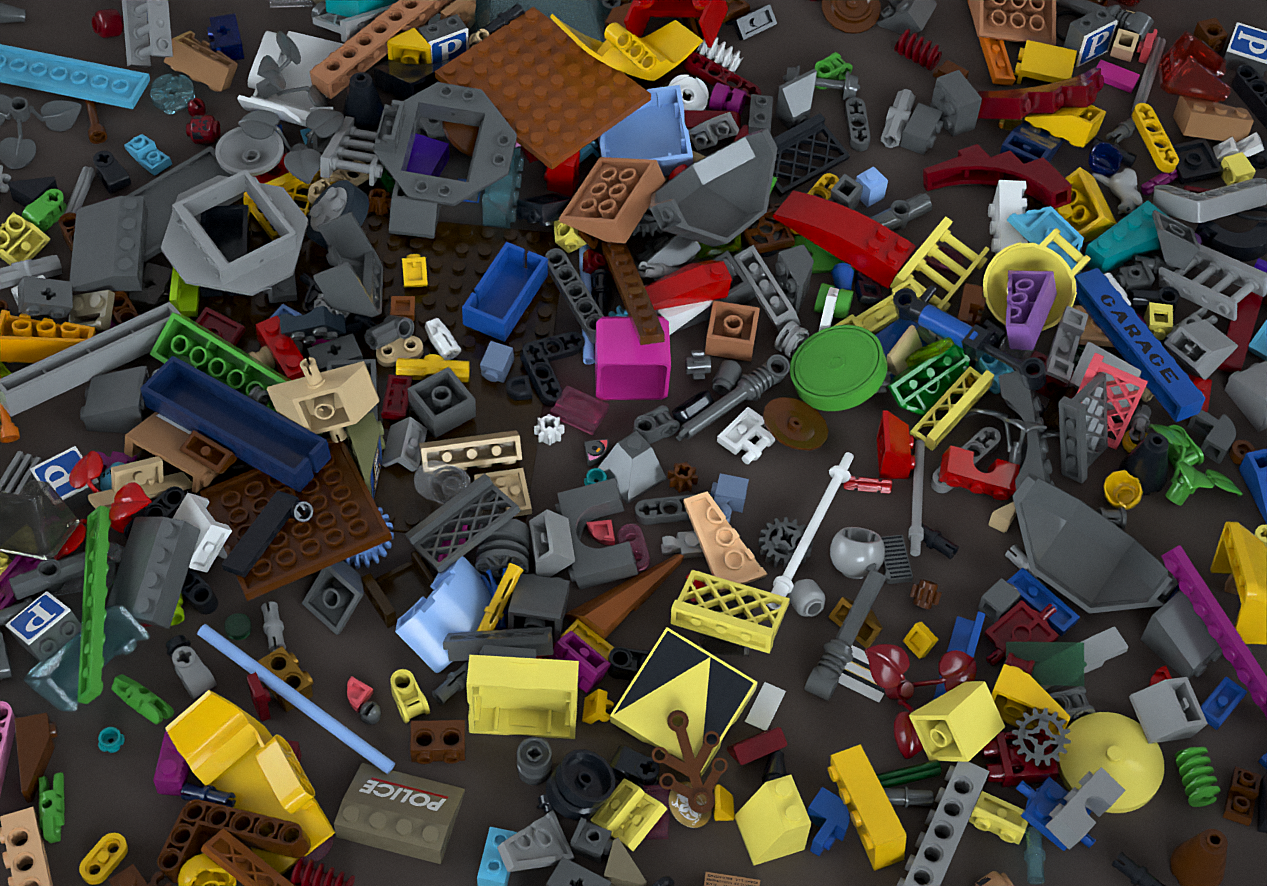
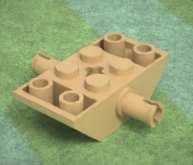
M309 357L311 364L309 365L305 358L300 362V367L305 377L267 387L269 396L278 414L315 434L329 431L332 441L338 443L336 435L339 436L341 442L347 437L343 427L359 422L379 402L378 394L364 361L320 373L316 360Z

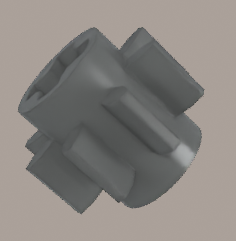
M702 350L691 351V356L685 357L686 374H692L694 380L705 379V373H711L710 356H704V351Z

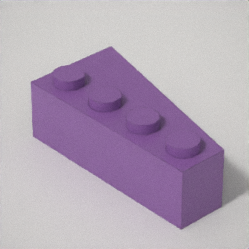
M1008 270L1006 330L1010 349L1033 350L1057 296L1054 272Z

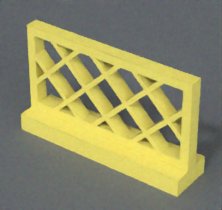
M692 570L678 600H675L672 605L671 624L770 654L773 640L787 610L790 598ZM698 580L706 583L707 586L696 590L693 582ZM725 588L730 590L731 594L721 597L717 590ZM711 592L715 599L704 602L701 595ZM752 596L756 601L745 604L741 597ZM695 598L698 605H692L684 601ZM736 599L739 606L728 609L725 603ZM775 603L781 605V607L769 611L766 604ZM720 605L723 612L719 613L708 608ZM761 607L764 614L753 617L750 610ZM744 612L748 619H739L733 617V615ZM769 620L772 628L759 625L758 623Z

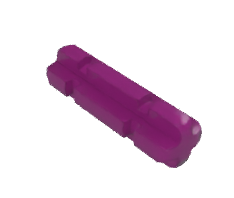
M1175 169L1171 173L1162 172L1150 179L1149 182L1147 181L1142 184V194L1149 196L1154 193L1155 186L1168 185L1178 178L1177 170Z

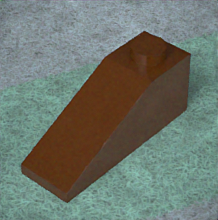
M47 712L14 719L21 791L27 803L33 802L39 787V777H43L55 748L54 738L58 737L56 722H51Z

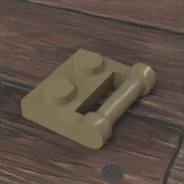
M110 290L72 296L73 308L69 313L68 322L95 327V330L100 332L109 330L115 293ZM97 318L95 321L80 323L81 320Z

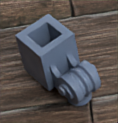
M720 473L718 483L713 482L710 496L714 497V501L726 516L728 523H730L732 511L743 512L749 479Z

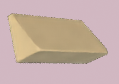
M909 326L887 354V371L895 376L906 370L922 349V342L915 326Z

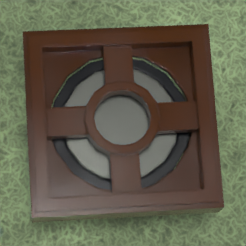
M779 207L768 209L767 213L740 233L741 244H744L746 249L754 245L761 257H771L779 249L794 246L795 239L789 227L772 218Z

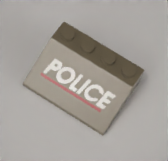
M362 763L341 802L334 822L336 837L442 864L465 789L393 770L386 774L377 766Z

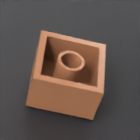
M713 301L706 338L705 355L751 362L760 308Z

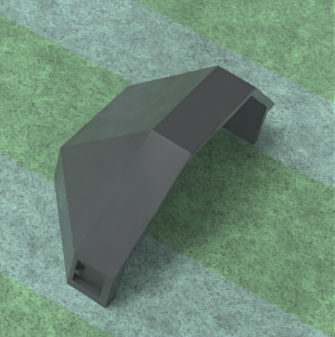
M768 128L752 132L691 164L652 193L650 210L660 229L714 247L729 243L767 213L778 149Z
M1030 472L1014 492V505L1030 571L1088 613L1163 606L1165 600L1179 584L1165 565L1139 541L1073 495Z

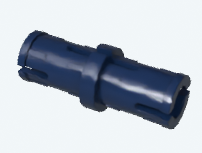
M188 782L181 789V793L188 794L181 795L183 800L191 801L198 799L232 808L236 800L228 799L236 798L234 793L217 790L211 785L203 787Z

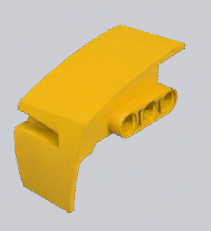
M554 14L550 16L582 49L599 61L626 74L650 81L657 80L675 68L703 42L700 37L676 20L643 38H638L618 23H611L605 29L604 36L606 41L601 42L575 30L558 19Z
M208 690L165 727L178 752L205 786L211 785L217 790L235 794L236 798H228L236 800L233 808L299 824L311 843L310 850L304 855L305 857L335 834L327 817L314 798L315 791L288 742L278 734L273 737L263 724L229 700ZM251 848L257 856L281 875L297 864L300 859Z

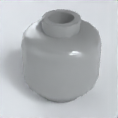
M803 579L795 582L792 591L788 593L789 602L801 616L812 617L818 615L823 610L826 601L825 594L812 579Z

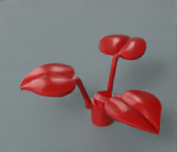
M88 452L87 455L83 456L75 464L69 476V482L73 488L80 489L87 484L94 493L100 492L92 483V480L97 478L103 469L102 457L97 452ZM131 482L124 485L116 493L114 503L111 504V509L109 510L110 527L119 533H124L125 526L133 519L131 517L132 514L152 503L139 484ZM70 517L57 528L51 547L55 560H61L83 542L86 535L85 524H87V519H81L78 522L76 518Z

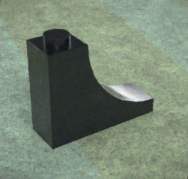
M453 58L430 64H405L389 59L374 67L375 87L406 100L431 85L440 82L435 78V71L453 60Z

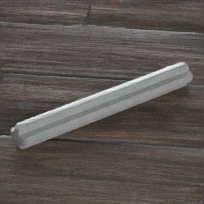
M1155 38L1131 110L1132 112L1138 103L1147 102L1166 44L1165 38Z

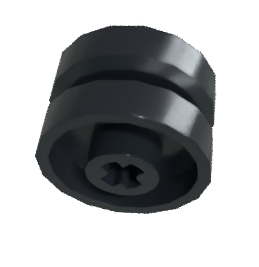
M586 749L574 750L566 754L546 781V794L550 804L564 817L576 821L580 820L581 817L587 820L595 815L615 789V776L611 766L596 752Z

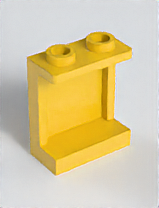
M1027 40L1025 48L1020 47L1017 60H1020L1021 63L1017 62L1014 75L1018 76L1016 83L1021 84L1022 77L1051 83L1072 78L1077 50Z

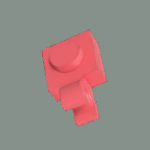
M1154 29L1153 33H1147L1143 41L1139 42L1137 53H1140L1138 62L1147 63L1153 41L1158 32L1157 29Z

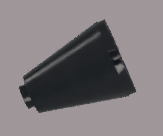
M364 72L355 73L349 81L342 114L344 118L346 116L353 117L354 126L357 129L374 132L379 128L384 105L371 76Z
M1160 433L1146 435L1120 463L1119 471L1125 470L1133 477L1139 479L1143 491L1142 495H1150L1152 492L1161 491L1167 482L1169 452L1167 438Z

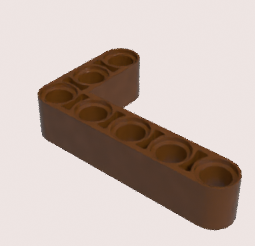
M194 799L186 803L182 808L158 856L157 864L170 882L178 883L177 879L182 866L189 859L200 855L201 848L207 838H212L223 828L247 847L292 858H300L306 855L310 850L311 843L301 826L297 823Z

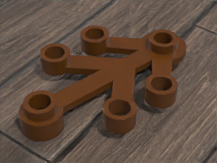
M675 710L669 714L667 724L672 731L676 732L684 762L668 754L667 750L663 747H656L652 751V759L657 763H664L688 776L692 788L676 781L675 777L670 773L663 774L660 777L659 783L662 788L671 789L688 798V804L694 812L700 814L707 813L715 804V796L712 791L721 774L727 770L728 763L724 758H715L711 765L712 771L704 785L701 781L700 772L712 749L719 744L720 737L715 731L707 732L704 736V743L695 758L686 731L689 724L688 716L681 710ZM675 716H681L683 718V724L681 726H675L673 724V718ZM710 734H714L717 737V742L713 745L708 744L706 740ZM657 750H663L665 752V758L663 760H657L655 758V752ZM718 760L723 761L725 764V768L722 771H717L714 767L715 762ZM665 776H670L673 779V784L669 787L664 786L662 783ZM700 794L705 795L707 798V802L704 805H699L696 802V798Z

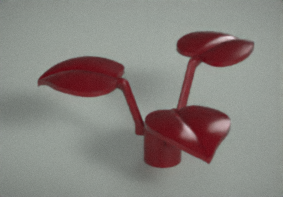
M879 644L864 650L875 683L885 688V694L889 699L898 700V705H903L909 710V712L902 711L898 713L894 721L895 740L899 751L905 759L912 758L923 749V745L909 717L915 709L906 700L912 697L915 687L944 683L945 690L948 692L964 682L974 681L977 671L976 662L968 654L958 650L949 651L939 661L938 670L942 678L910 682L903 675L909 668L910 661L908 655L901 647L892 644Z

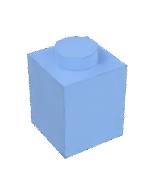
M874 166L857 175L856 182L863 186L860 201L867 208L885 197L888 180Z

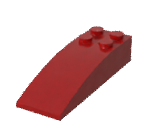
M794 190L772 216V218L845 263L850 264L853 268L889 289L897 274L909 261L916 248V245L855 210Z

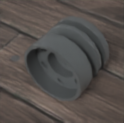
M511 518L480 542L476 550V570L490 580L486 573L490 569L493 578L496 581H501L503 569L507 568L509 563H512L523 569L521 574H527L529 569V527L520 520ZM481 523L478 529L485 528L488 523Z

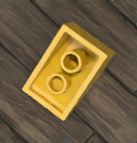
M1003 665L991 694L1002 720L1020 728L1016 720L1024 722V712L1032 716L1033 708L1037 709L1038 714H1042L1044 708H1047L1048 715L1051 716L1056 711L1058 713L1056 720H1066L1065 724L1062 725L1063 729H1066L1070 720L1068 713L1029 674L1023 672L1018 667ZM1039 719L1029 722L1025 729H1033L1038 726ZM1049 720V730L1052 734L1060 735L1057 726Z

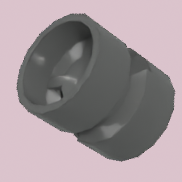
M537 737L522 741L517 749L518 776L529 785H540L547 781L552 771V751L550 745L542 738Z

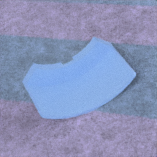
M464 556L443 572H438L430 586L433 591L427 599L421 597L413 607L397 619L395 632L435 673L441 672L453 662L449 661L448 650H443V641L447 634L476 632L484 617V609L491 602L489 590L484 580L481 579V574Z

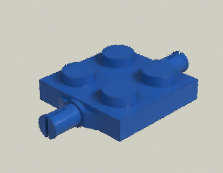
M1050 777L1036 790L1022 780L1016 787V790L1021 792L1028 800L1021 817L1061 850H1066L1067 847L1045 825L1052 819L1049 813L1059 803L1063 806L1067 803L1064 797L1069 792ZM1085 807L1088 815H1090L1092 811ZM1087 833L1080 841L1089 849L1096 839Z

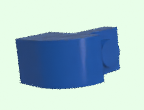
M822 787L807 810L810 821L821 828L813 839L810 849L817 856H820L824 849L829 851L836 838L841 841L844 840L850 819L848 808L844 805L842 799Z

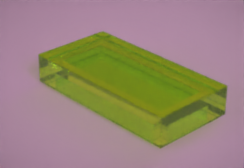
M946 337L917 349L906 357L905 361L908 367L941 355L953 346L954 342L950 337Z

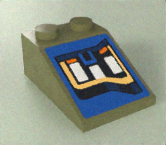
M372 412L366 414L356 424L346 426L345 430L349 453L374 500L383 458L382 450L386 449L382 436L384 435L381 421H376Z

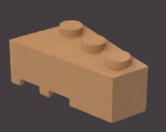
M191 30L171 39L173 57H165L164 63L170 65L171 69L177 72H184L192 80L209 85L208 87L213 91L222 92L231 86L238 66L235 61L220 51L215 53L209 49V43L205 40L202 43L194 38L195 33Z

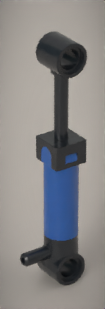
M930 285L920 298L909 288L900 289L893 296L895 310L900 319L905 321L911 320L963 349L965 355L976 361H979L983 354L986 353L1019 371L1023 385L1029 390H1039L1045 386L1047 382L1046 370L1041 359L1030 357L1021 362L992 346L988 330L976 324L972 327L928 303L937 292L935 286Z

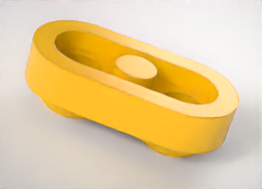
M106 834L82 860L79 871L86 883L91 885L102 883L125 858L128 852V845L121 834ZM113 847L119 848L117 852L110 853ZM100 869L99 873L91 874L92 870Z

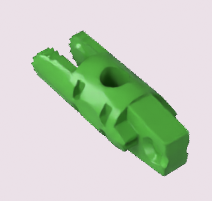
M123 674L115 677L111 689L123 702L156 725L161 723L163 718L168 719L173 716V708L142 684Z
M61 772L54 774L53 790L49 789L47 777H39V827L43 830L44 839L49 843L61 841V826L65 823L64 774Z

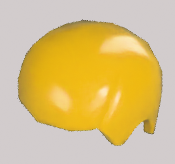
M1125 470L1112 472L1106 477L1103 485L1107 501L1117 509L1120 507H1124L1125 510L1134 508L1140 502L1143 494L1139 479L1133 477Z

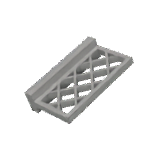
M391 5L352 17L326 13L313 17V24L340 33L341 41L346 42L363 27H366L375 20L378 15L389 9Z

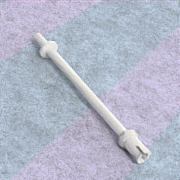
M846 452L839 466L830 468L829 474L832 480L783 575L775 578L771 593L786 597L792 591L794 585L791 580L840 484L846 483L851 478L847 470L854 458L853 454ZM775 603L767 604L775 610L781 607V605Z

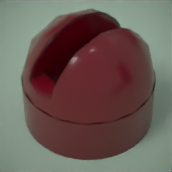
M193 98V100L188 102V113L192 117L206 113L205 103L202 99Z

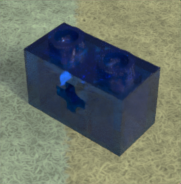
M235 13L209 17L211 26L207 27L209 40H214L210 42L211 50L215 53L220 51L233 61L244 59Z

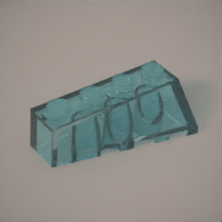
M520 148L514 149L508 176L485 188V194H483L482 198L483 226L511 228V222H516L517 214L514 205H517V199H519V191L516 190L521 188L522 174H519V171L524 170V158L521 157Z

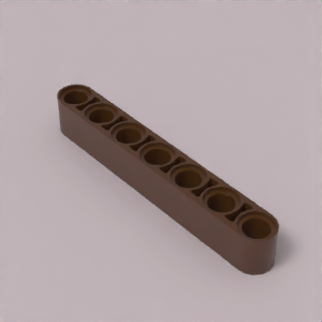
M69 212L61 215L59 225L63 239L72 252L76 214ZM112 291L115 293L111 319L116 326L137 317V311L124 291Z

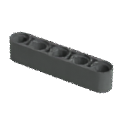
M557 248L551 249L545 255L548 258L549 275L589 341L595 344L596 322L601 317H604L565 252Z

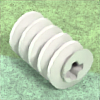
M718 37L715 38L712 48H708L705 39H703L696 53L700 51L699 54L707 55L708 59L714 60L715 63L735 73L743 60V57L739 58L740 51L738 50L732 54L733 46L726 50L725 41L720 45L717 44Z

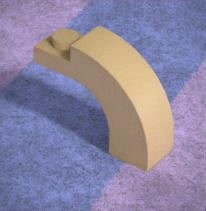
M1119 28L1110 56L1131 62L1140 34Z

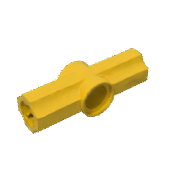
M436 354L426 355L424 359L398 358L396 361V375L411 376L413 380L423 381L449 367L461 382H468L470 361L444 360L443 357Z

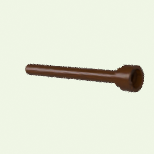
M85 100L91 124L88 129L89 140L94 144L103 143L107 140V133L105 127L99 123L95 102Z

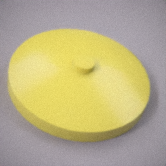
M1097 712L1077 719L1067 728L1071 732L1065 734V738L1071 740V743L1063 745L1067 750L1066 754L1058 753L1060 761L1057 762V768L1064 785L1069 791L1074 787L1079 790L1082 785L1078 782L1089 771L1094 774L1102 767L1125 789V792L1105 812H1130L1144 806L1154 797L1163 780L1164 758L1158 743H1148L1141 724L1121 714Z

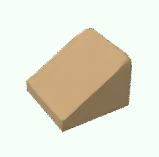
M1014 502L995 510L991 515L989 526L1003 533L1007 532L1016 516Z

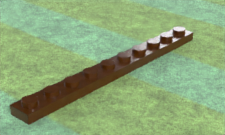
M599 239V244L640 345L665 342L664 331L627 244L606 242Z

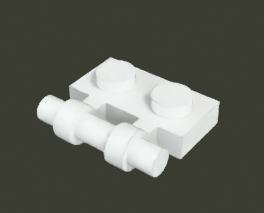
M747 407L718 435L717 442L735 455L741 449L744 450L746 454L742 457V461L745 464H749L752 460H757L761 456V451L766 446L769 447L775 442V437L764 428L766 425L763 417ZM755 436L758 437L760 440L756 444L750 442Z

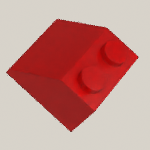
M883 411L876 437L879 478L908 479L910 470L915 468V455H911L910 450L913 449V435H909L908 424L889 411Z

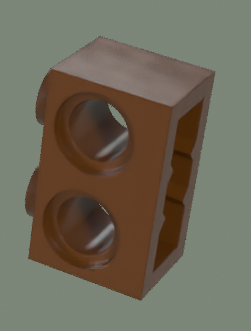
M465 720L411 721V761L419 764H430L434 761H444L445 763L453 764L465 761ZM423 741L430 742L428 746L419 745ZM448 741L458 742L452 746L445 744Z

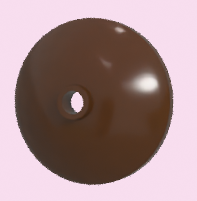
M442 121L443 130L448 140L462 153L472 157L479 127Z

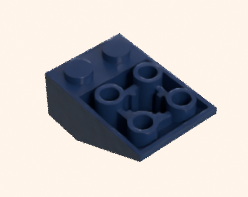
M1024 121L1011 131L1002 144L1000 154L1011 151L1023 164L1042 157L1050 162L1065 139L1054 137L1049 131L1043 128H1035L1030 122Z

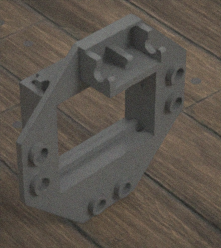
M437 82L404 101L392 100V106L385 104L373 146L374 153L409 199L455 206L464 200L477 202L481 190L508 176L517 134L482 89ZM420 117L479 127L466 182L406 171Z

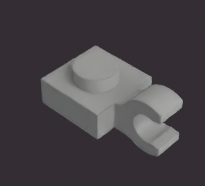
M695 531L677 532L676 538L673 536L662 537L663 544L660 546L664 555L680 553L684 556L683 559L705 557Z

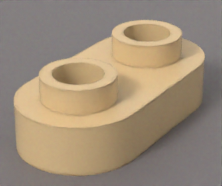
M411 336L407 339L399 338L376 350L377 361L384 367L396 366L398 358L419 359L424 352L423 343L416 336ZM411 344L415 345V347L408 348L407 346ZM388 350L392 351L390 354H385V353H384L385 351H388Z

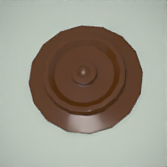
M822 0V12L825 19L834 28L845 33L857 34L868 31L876 24L880 16V1Z
M780 397L771 400L765 406L763 420L766 428L785 446L798 450H813L820 448L827 441L829 430L825 419L807 403L794 398Z

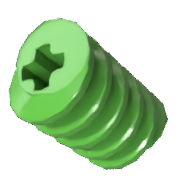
M1206 747L1186 748L1178 751L1174 756L1177 758L1176 764L1179 767V774L1183 777V786L1186 787L1185 793L1189 797L1188 803L1193 807H1202L1214 803L1217 800V797H1214V795L1221 791L1219 786H1211L1217 782V778L1209 776L1214 772L1213 767L1206 766L1211 762L1210 757H1202L1208 753Z

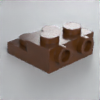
M965 283L957 319L974 327L975 324L980 325L982 311L984 310L986 297H982L984 287Z

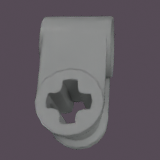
M182 646L174 651L172 661L175 665V671L192 699L217 686L210 670L202 663L191 647Z

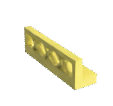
M969 367L910 431V435H913L917 440H923L925 446L933 451L989 390L995 375L988 370L981 375L975 369ZM969 376L977 380L971 388H966L965 380ZM952 394H963L956 404H951L950 397ZM938 410H948V413L941 420H936L935 413ZM933 426L927 438L919 432L922 427Z

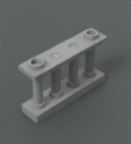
M122 0L127 66L148 68L151 66L150 55L173 57L168 0Z
M346 116L343 125L334 134L321 155L320 177L330 178L333 171L342 169L369 174V185L374 186L377 179L382 176L384 168L382 162L376 154L349 149L374 152V143L355 139L375 141L377 132L357 129L354 126V118ZM345 158V159H351V160L369 162V163H371V164H370V165H367V164H361V163H356V162L344 161L343 159Z
M1199 244V251L1185 271L1178 268L1172 272L1163 267L1159 268V287H1174L1178 290L1180 297L1233 321L1237 319V303L1250 292L1262 297L1267 294L1266 272ZM1193 267L1204 270L1193 280L1183 277ZM1212 275L1222 278L1211 289L1201 285ZM1232 283L1242 287L1231 297L1221 294Z

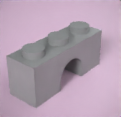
M1102 767L1094 774L1089 771L1078 782L1082 785L1081 788L1078 790L1074 787L1064 797L1067 803L1064 806L1059 803L1049 813L1052 819L1045 827L1069 850L1096 824L1088 815L1085 807L1100 817L1125 792V789Z

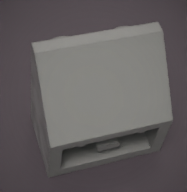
M1205 319L1180 326L1164 343L1176 358L1205 380L1238 347L1235 342Z
M547 509L529 521L530 548L534 574L550 578L575 562L568 518Z
M1187 677L1166 679L1129 696L1149 744L1192 738L1208 724Z

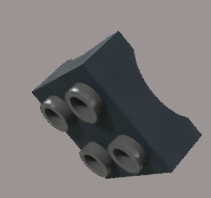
M325 306L315 307L311 312L300 316L279 315L281 334L290 337L291 340H298L305 345L314 344L317 339L333 340L337 339L338 335L346 334L344 315L341 313L333 315Z

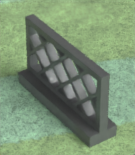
M1099 372L1072 399L1064 396L1059 401L1061 472L1063 476L1079 483H1083L1088 478L1087 468L1108 448L1106 374Z
M484 473L408 531L405 536L413 549L441 573L521 510ZM510 507L504 513L498 514L499 508ZM492 509L491 515L482 516L483 510ZM480 523H488L485 528L478 529ZM463 525H472L471 530L462 531ZM468 538V541L464 544L458 545L459 539ZM452 540L451 546L441 547L443 541ZM440 554H448L441 562H437Z

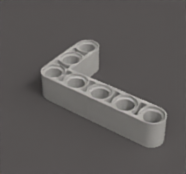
M1254 178L1198 194L1170 185H1157L1154 187L1153 205L1167 215L1193 223H1202L1266 205L1267 179Z

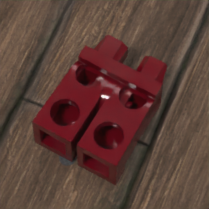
M1040 729L1039 733L1028 734L1038 739V744H1043L1044 740L1050 739L1049 735L1045 734L1044 729ZM1012 731L1006 733L999 732L994 739L980 750L983 759H996V764H986L985 769L990 771L987 776V782H1001L1002 788L1010 787V785L1018 786L1022 780L1026 784L1044 782L1048 777L1056 781L1059 774L1054 758H1050L1049 766L1046 765L1044 760H1040L1039 766H1036L1034 758H1031L1028 762L1025 761L1027 755L1025 752L1018 755L1017 751L1021 746L1020 744H1013L1012 741L1018 739V735L1013 734ZM1023 738L1025 746L1034 753V744L1031 740ZM1052 744L1044 749V755L1053 752Z

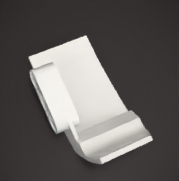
M266 31L248 77V87L255 89V92L250 98L239 95L237 99L247 111L268 110L277 114L279 120L307 127L306 118L311 113L310 108L315 107L310 101L307 91L282 94L279 97L277 94H274L267 99L262 98L257 91L256 84L265 79L257 75L262 58L270 55L279 67L287 59V56L277 44L276 33ZM288 31L287 36L293 40L299 49L301 62L296 65L291 61L281 71L286 82L285 89L303 86L311 87L312 82L309 71L343 44Z

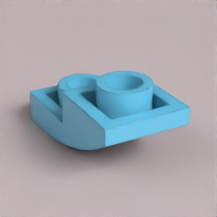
M143 134L134 137L124 145L130 155L154 176L172 165L170 157L159 151L155 142Z

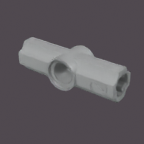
M903 89L898 91L893 106L889 108L881 136V142L885 144V147L893 148L899 146L903 130L911 117V110L915 103L916 96L911 90Z
M51 255L36 260H23L11 263V266L0 268V289L14 285L18 286L24 276L38 277L43 275L45 278L62 274V267L58 256Z

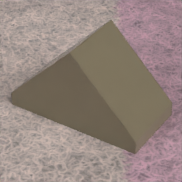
M617 837L612 843L604 878L611 882V886H647V881Z

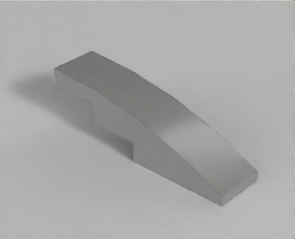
M1114 626L1069 647L1033 668L1031 677L1048 693L1077 681L1080 675L1101 667L1104 661L1125 653L1128 645Z

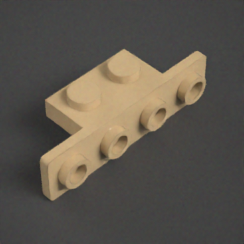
M157 456L111 467L112 489L89 494L88 499L95 509L101 505L108 507L110 510L116 493L128 483L135 482L139 484L150 499H155L166 489L173 486L180 487L183 490L192 488V482L183 472L163 476V460Z

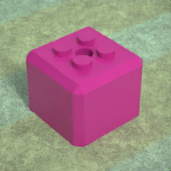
M629 316L601 317L596 322V398L600 400H662L668 397L671 354L669 321L663 316H657L665 334V342L640 345Z

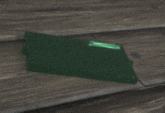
M1006 641V660L1010 652L1014 653L1015 657L1027 661L1035 660L1031 677L1039 685L1085 686L1084 667L1087 666V663L1084 662V643Z

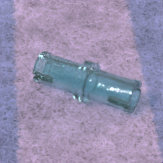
M1031 827L1025 830L1026 851H1024V860L1027 862V881L1030 884L1039 885L1045 882L1044 861L1046 860V852L1043 850L1042 833L1035 827Z

